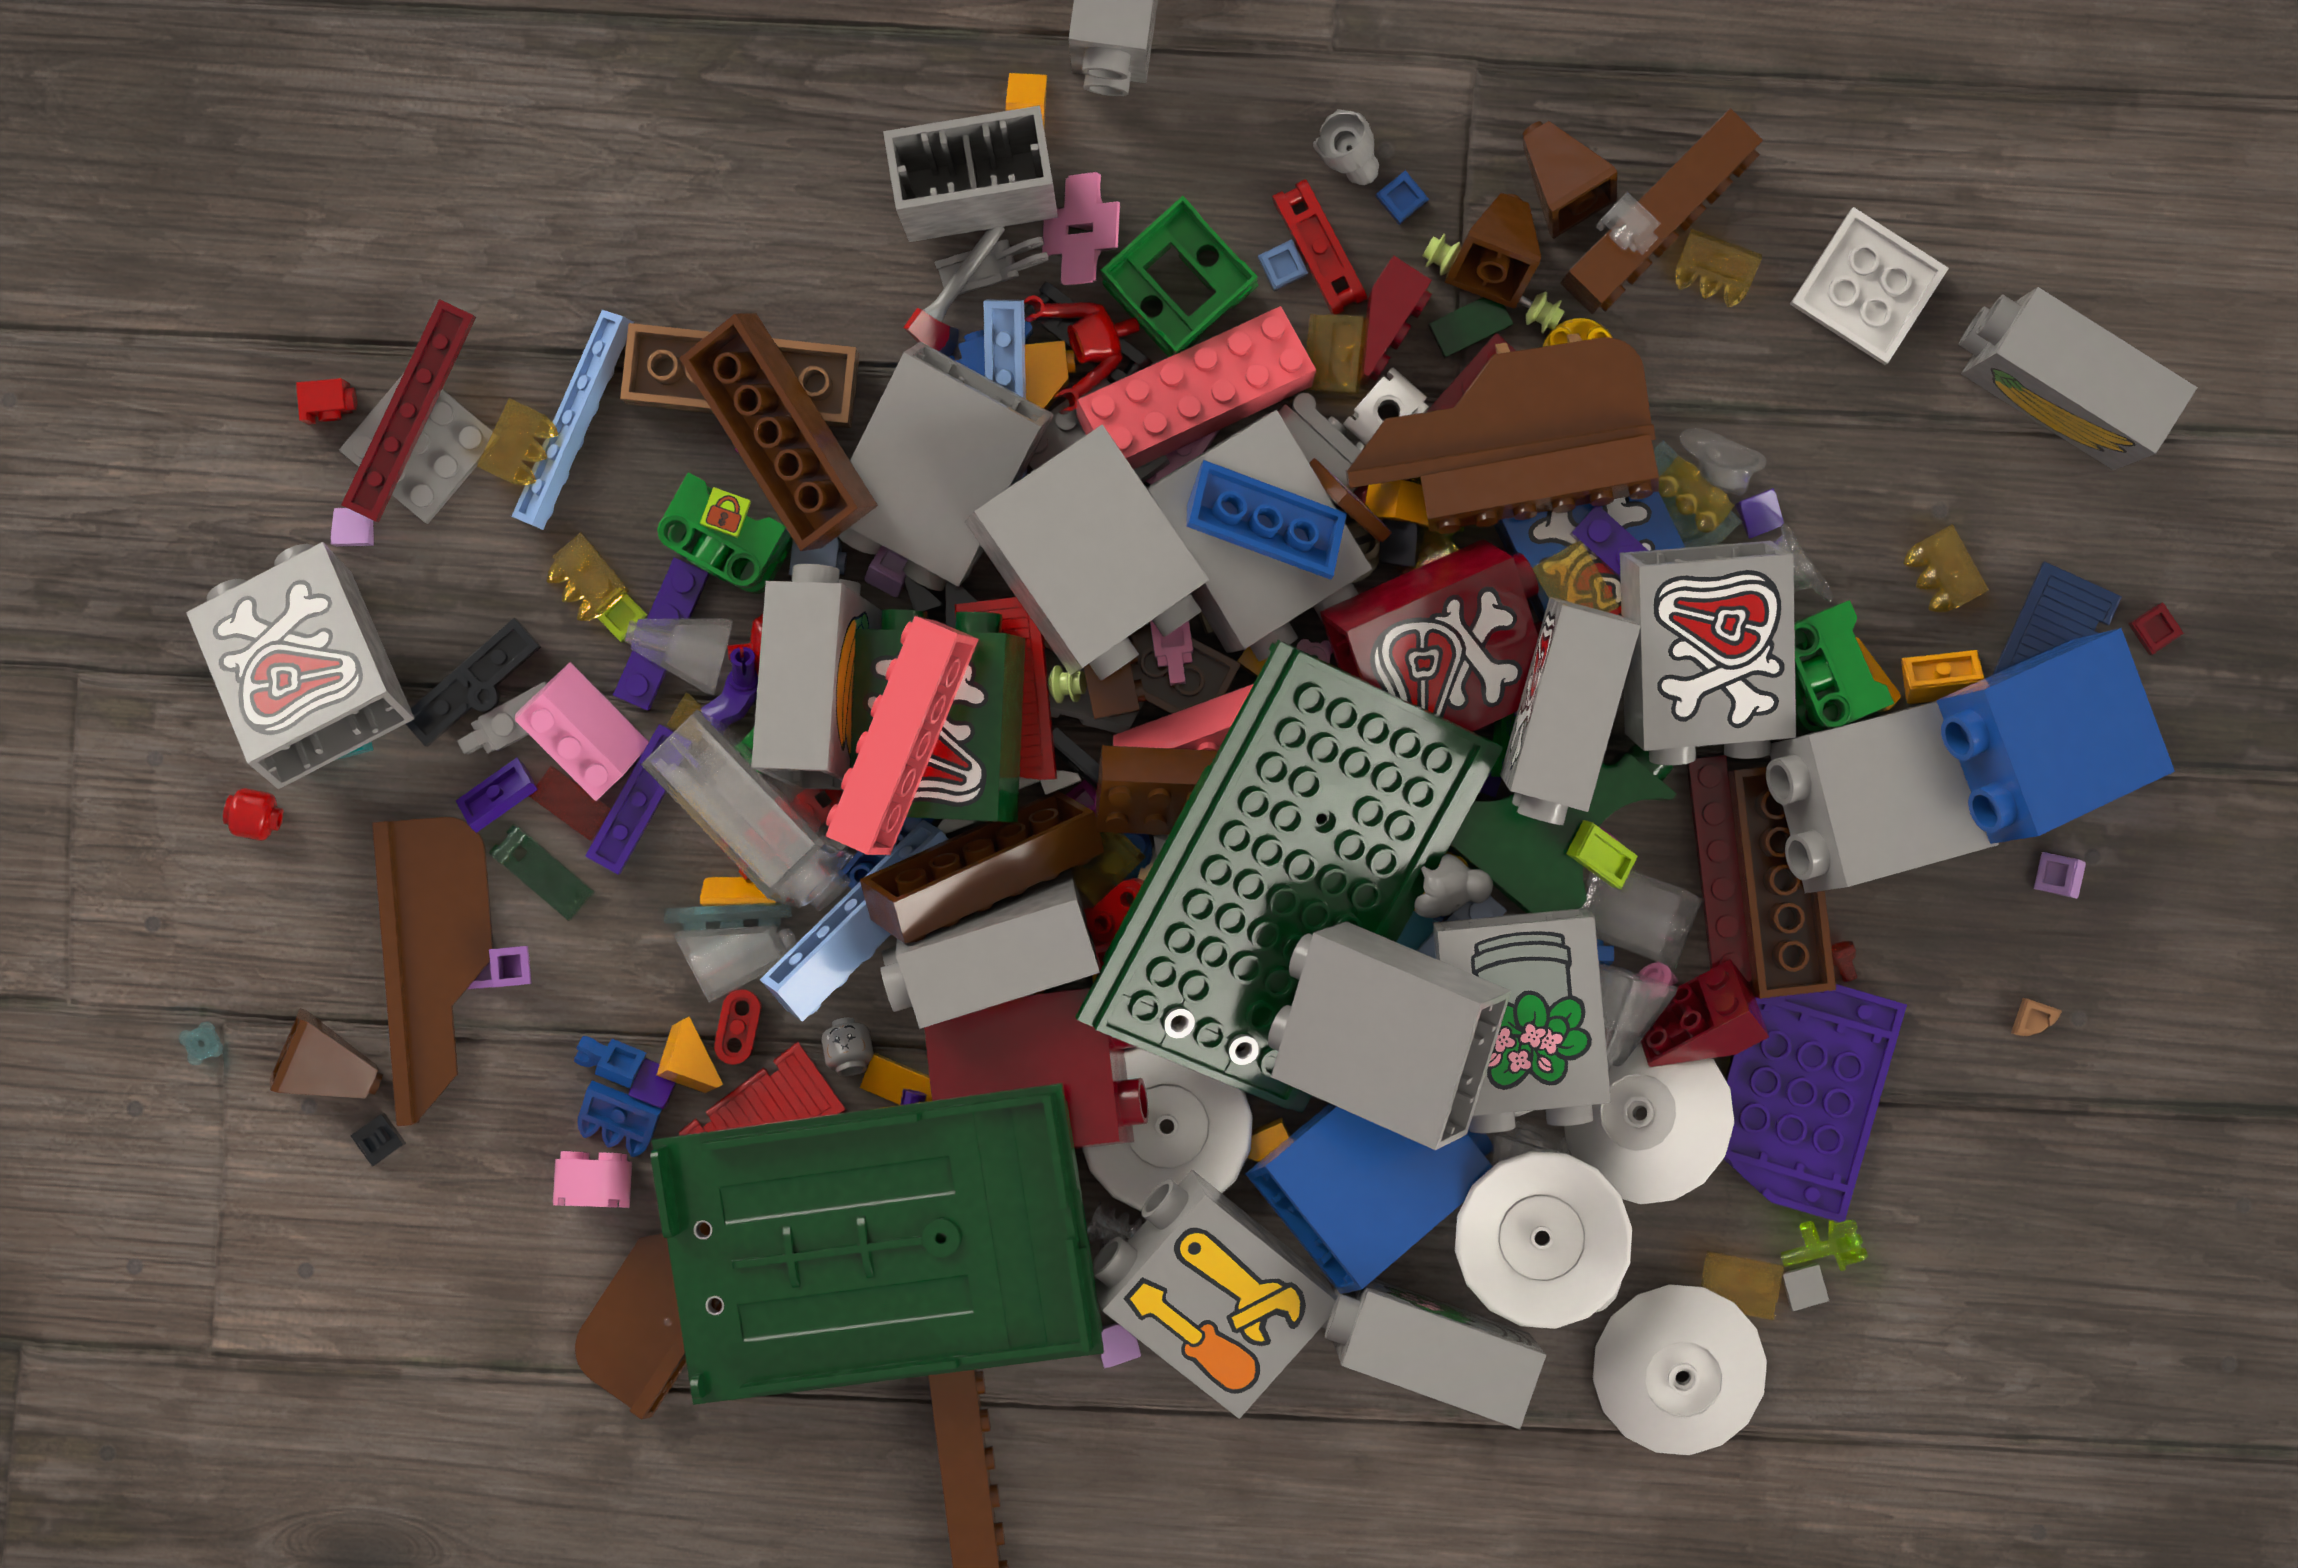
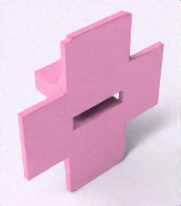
M1097 172L1068 176L1065 183L1064 208L1057 209L1058 218L1044 220V245L1042 253L1047 252L1048 256L1062 254L1061 284L1063 285L1085 284L1096 281V266L1101 251L1116 250L1118 248L1120 202H1102L1100 193L1101 174ZM1069 226L1087 231L1093 230V232L1068 235Z

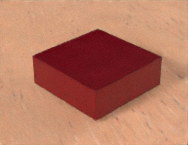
M2163 602L2129 623V626L2149 655H2153L2184 634Z

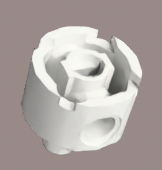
M1394 367L1387 373L1390 381L1383 377L1354 409L1355 413L1353 416L1356 420L1349 416L1343 423L1364 444L1368 443L1383 422L1377 412L1380 407L1391 405L1397 410L1398 416L1423 413L1429 407L1424 403L1427 397Z

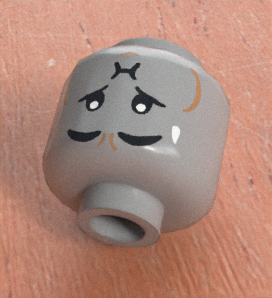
M840 1018L833 1021L832 1027L822 1034L821 1041L825 1064L829 1069L836 1071L837 1075L842 1077L854 1076L866 1071V1066L869 1065L874 1054L868 1027L861 1023H855L853 1018Z

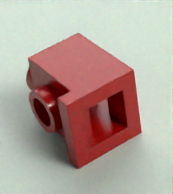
M342 378L296 382L299 420L308 425L316 424V416H318L321 422L342 420L341 414L353 413L352 410H357L356 390L354 387L350 388V383Z

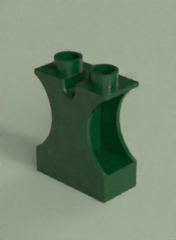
M1634 743L1628 752L1618 753L1609 764L1602 762L1589 811L1586 812L1568 807L1563 825L1552 824L1519 814L1517 812L1518 806L1512 804L1514 793L1495 801H1474L1449 849L1457 856L1463 858L1474 870H1482L1488 873L1492 878L1493 886L1526 914L1580 909L1588 900L1583 881V866L1566 853L1583 820L1592 822L1599 827L1615 811L1640 800H1672L1677 793L1662 781L1673 770V766L1650 762L1649 751H1644Z

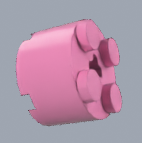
M561 1151L560 1159H555L553 1205L564 1206L565 1203V1206L617 1208L619 1200V1207L630 1208L632 1162L627 1161V1154L599 1153L598 1160H589L590 1153Z

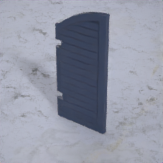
M2043 562L1992 675L2070 640L2098 634V632L2094 631L2098 622L2110 625L2122 596L2047 562Z

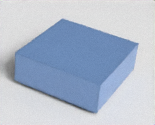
M1292 239L1258 255V260L1273 291L1308 275V271Z

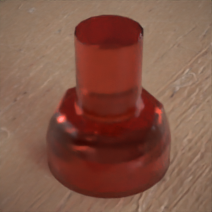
M1842 941L1831 945L1833 965L1838 966L1843 981L1848 982L1856 979L1858 976L1852 960L1856 957L1853 941Z

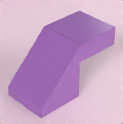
M528 946L489 949L490 963L468 989L532 984Z

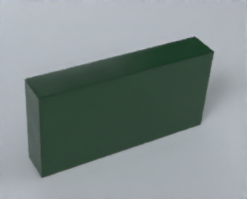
M1482 297L1429 323L1428 326L1444 359L1511 327L1513 322L1503 304Z

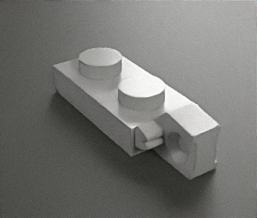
M542 682L472 722L471 725L474 731L457 740L463 753L469 755L484 747L486 753L495 750L500 751L529 735L515 721V714L547 682Z

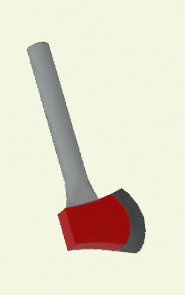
M1003 227L987 229L937 299L924 310L917 308L903 328L917 343L922 342L946 356H950L953 353L958 342L959 329L944 324L942 321L953 301L1004 233L1005 229Z

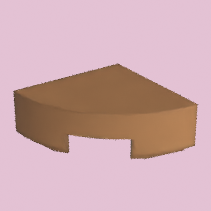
M2023 998L2011 1034L2020 1036L2038 1034L2055 1024L2062 1010Z

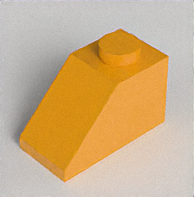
M1065 341L1025 344L1026 399L1048 410L1056 400L1054 396L1064 390L1069 384L1068 373H1076L1073 350L1066 351Z

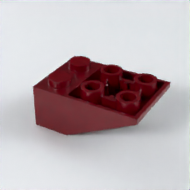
M1394 255L1373 285L1368 297L1360 384L1363 386L1366 385L1369 378L1375 382L1378 380L1391 358L1386 355L1390 346L1395 350L1399 348L1412 326L1407 323L1411 315L1418 319L1432 296V293L1427 290L1432 280Z
M1731 959L1631 1011L1647 1063L1650 1067L1736 1055L1769 1038L1751 985Z

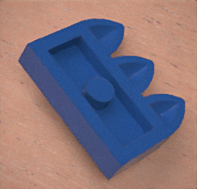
M592 1080L586 1090L580 1109L578 1129L582 1137L587 1138L595 1134L601 1126L602 1138L608 1148L617 1145L626 1136L627 1150L631 1157H636L642 1154L651 1142L662 1109Z

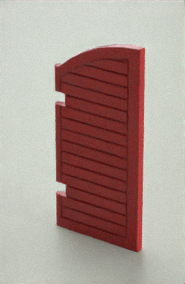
M1017 597L955 604V616L956 612L1002 614V633L1026 638L1019 777L1037 780L1057 779L1043 635Z
M797 1042L773 1060L779 1069L770 1076L767 1069L763 1067L705 1111L706 1115L711 1119L709 1123L702 1126L695 1119L678 1133L679 1135L825 1116L844 1113L847 1109L801 1044Z

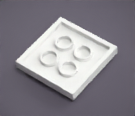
M1853 207L1790 305L1883 365H1886L1949 268Z

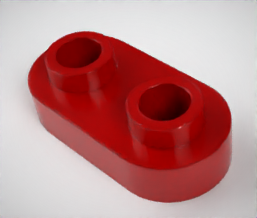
M1132 878L1122 881L1089 911L1087 927L1094 938L1100 941L1113 940L1131 907L1126 899L1127 893H1131L1135 899L1144 880ZM1102 916L1108 921L1106 929L1100 923Z
M739 989L727 995L722 1005L714 1049L718 1058L726 1064H740L746 1061L753 1052L762 1005L759 997L750 990ZM739 1001H745L749 1004L750 1009L746 1015H741L737 1012L736 1006ZM731 1038H737L741 1041L742 1047L740 1051L733 1052L729 1049L728 1043Z

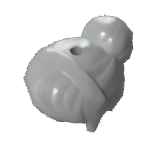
M1340 109L1327 116L1320 129V137L1316 138V141L1313 142L1315 151L1324 163L1333 170L1346 173L1349 181L1359 185L1372 183L1378 176L1379 162L1374 156V135L1365 117L1354 111ZM1352 146V149L1347 151V148Z
M1447 853L1442 857L1440 866L1436 870L1432 871L1425 866L1422 867L1421 870L1425 877L1423 885L1425 894L1416 898L1414 903L1415 912L1425 918H1437L1440 916H1450L1451 913L1457 911L1469 901L1482 903L1490 897L1493 888L1492 878L1482 870H1470L1456 856Z

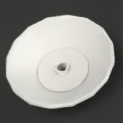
M1638 1032L1622 1034L1606 1043L1611 1103L1592 1105L1593 1121L1564 1126L1566 1145L1573 1157L1597 1168L1618 1191L1623 1200L1637 1204L1676 1200L1704 1184L1726 1155L1734 1126L1730 1087L1713 1058L1650 1067L1647 1063ZM1645 1107L1647 1110L1646 1118L1640 1121L1637 1120V1110Z
M1133 1047L1124 1050L1127 1079L1142 1078L1148 1098L1147 1124L1133 1125L1134 1142L1082 1148L1090 1172L1113 1198L1141 1212L1147 1198L1158 1185L1168 1179L1173 1180L1179 1185L1191 1170H1194L1218 1191L1223 1193L1236 1181L1251 1151L1253 1115L1245 1091L1141 1048ZM1164 1119L1171 1120L1174 1123L1173 1132L1169 1134L1162 1132L1160 1129L1161 1121Z
M1529 1151L1499 1161L1472 1184L1457 1215L1455 1253L1466 1285L1489 1311L1519 1326L1556 1329L1589 1318L1616 1294L1630 1265L1632 1226L1621 1195L1597 1168L1567 1153ZM1539 1231H1546L1549 1234V1240L1544 1245H1539L1535 1242V1235Z
M1670 1284L1636 1295L1610 1317L1595 1346L1593 1382L1603 1412L1626 1438L1656 1453L1692 1455L1723 1445L1749 1423L1764 1395L1767 1359L1757 1328L1734 1302L1704 1287ZM1680 1371L1689 1373V1378L1684 1382L1676 1380V1375Z

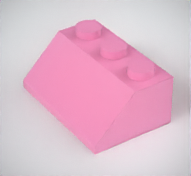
M571 662L515 714V721L595 801L628 771L649 743Z

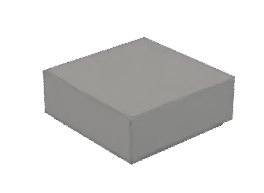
M1818 1263L1780 1273L1792 1311L1829 1301Z

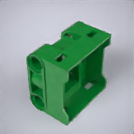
M1184 196L1179 198L1101 269L1103 280L1101 282L1106 290L1132 318L1135 317L1139 326L1168 357L1192 347L1200 340V334L1229 308L1234 309L1258 287V276L1227 246ZM1171 244L1178 251L1179 258L1209 290L1213 289L1216 292L1189 317L1146 271L1171 249ZM1210 250L1216 253L1219 259L1215 265L1206 267L1198 262L1197 257L1201 252ZM1148 301H1156L1161 304L1163 309L1160 315L1150 318L1141 310L1142 306Z
M688 472L659 522L657 532L660 541L668 548L687 558V561L724 582L728 581L751 594L765 592L766 581L774 580L793 545V538L783 524L770 517L756 521L747 515L738 538L702 526L700 522L712 488L708 487L704 480Z
M1850 600L1794 622L1796 728L1801 732L1813 733L1840 727L1894 704L1887 685L1874 681L1853 633L1857 615ZM1806 709L1808 710V713H1809V714H1807L1809 720H1810L1811 722H1813L1816 726L1811 725V724H1809V723L1807 722V720H1806V718H1805V711H1806Z

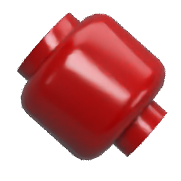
M241 788L235 795H229L223 810V824L228 825L231 834L258 841L266 840L273 830L278 831L283 819V809L277 808V800L273 794L248 788Z

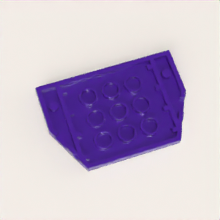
M1836 984V990L1756 998L1769 1038L1731 1056L1725 1080L1731 1090L1734 1126L1726 1155L1723 1159L1768 1201L1845 1223L1907 1004Z

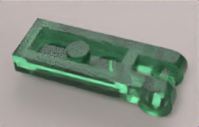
M513 823L506 831L508 836L500 845L495 844L489 851V854L568 921L572 920L595 891L523 829ZM519 845L528 851L520 862L511 855Z

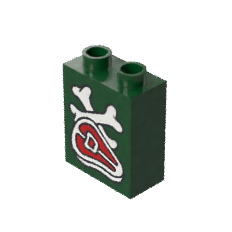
M882 610L881 629H856L850 768L854 767L858 757V753H856L858 740L865 731L868 732L873 720L871 716L872 706L879 695H883L887 686V669L894 658L898 659L902 649V632L908 622H913L915 616L928 619V612ZM956 612L955 629L979 640L906 818L1018 822L1026 638L1002 633V614Z

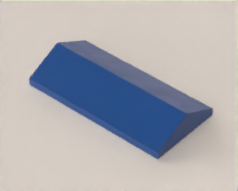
M1203 460L1187 504L1186 527L1331 580L1335 572L1347 513Z

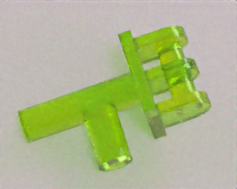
M1830 1220L1829 1240L1822 1242L1814 1222H1803L1799 1228L1806 1246L1781 1252V1258L1785 1267L1834 1254L1840 1271L1846 1270V1265L1861 1262L1868 1257L1867 1250L1861 1248L1863 1243L1861 1235L1856 1234L1858 1226L1855 1220H1847L1840 1223Z

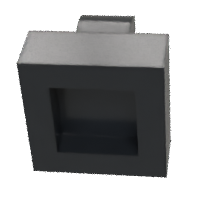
M385 1113L380 1114L351 1135L371 1166L377 1165L406 1144Z

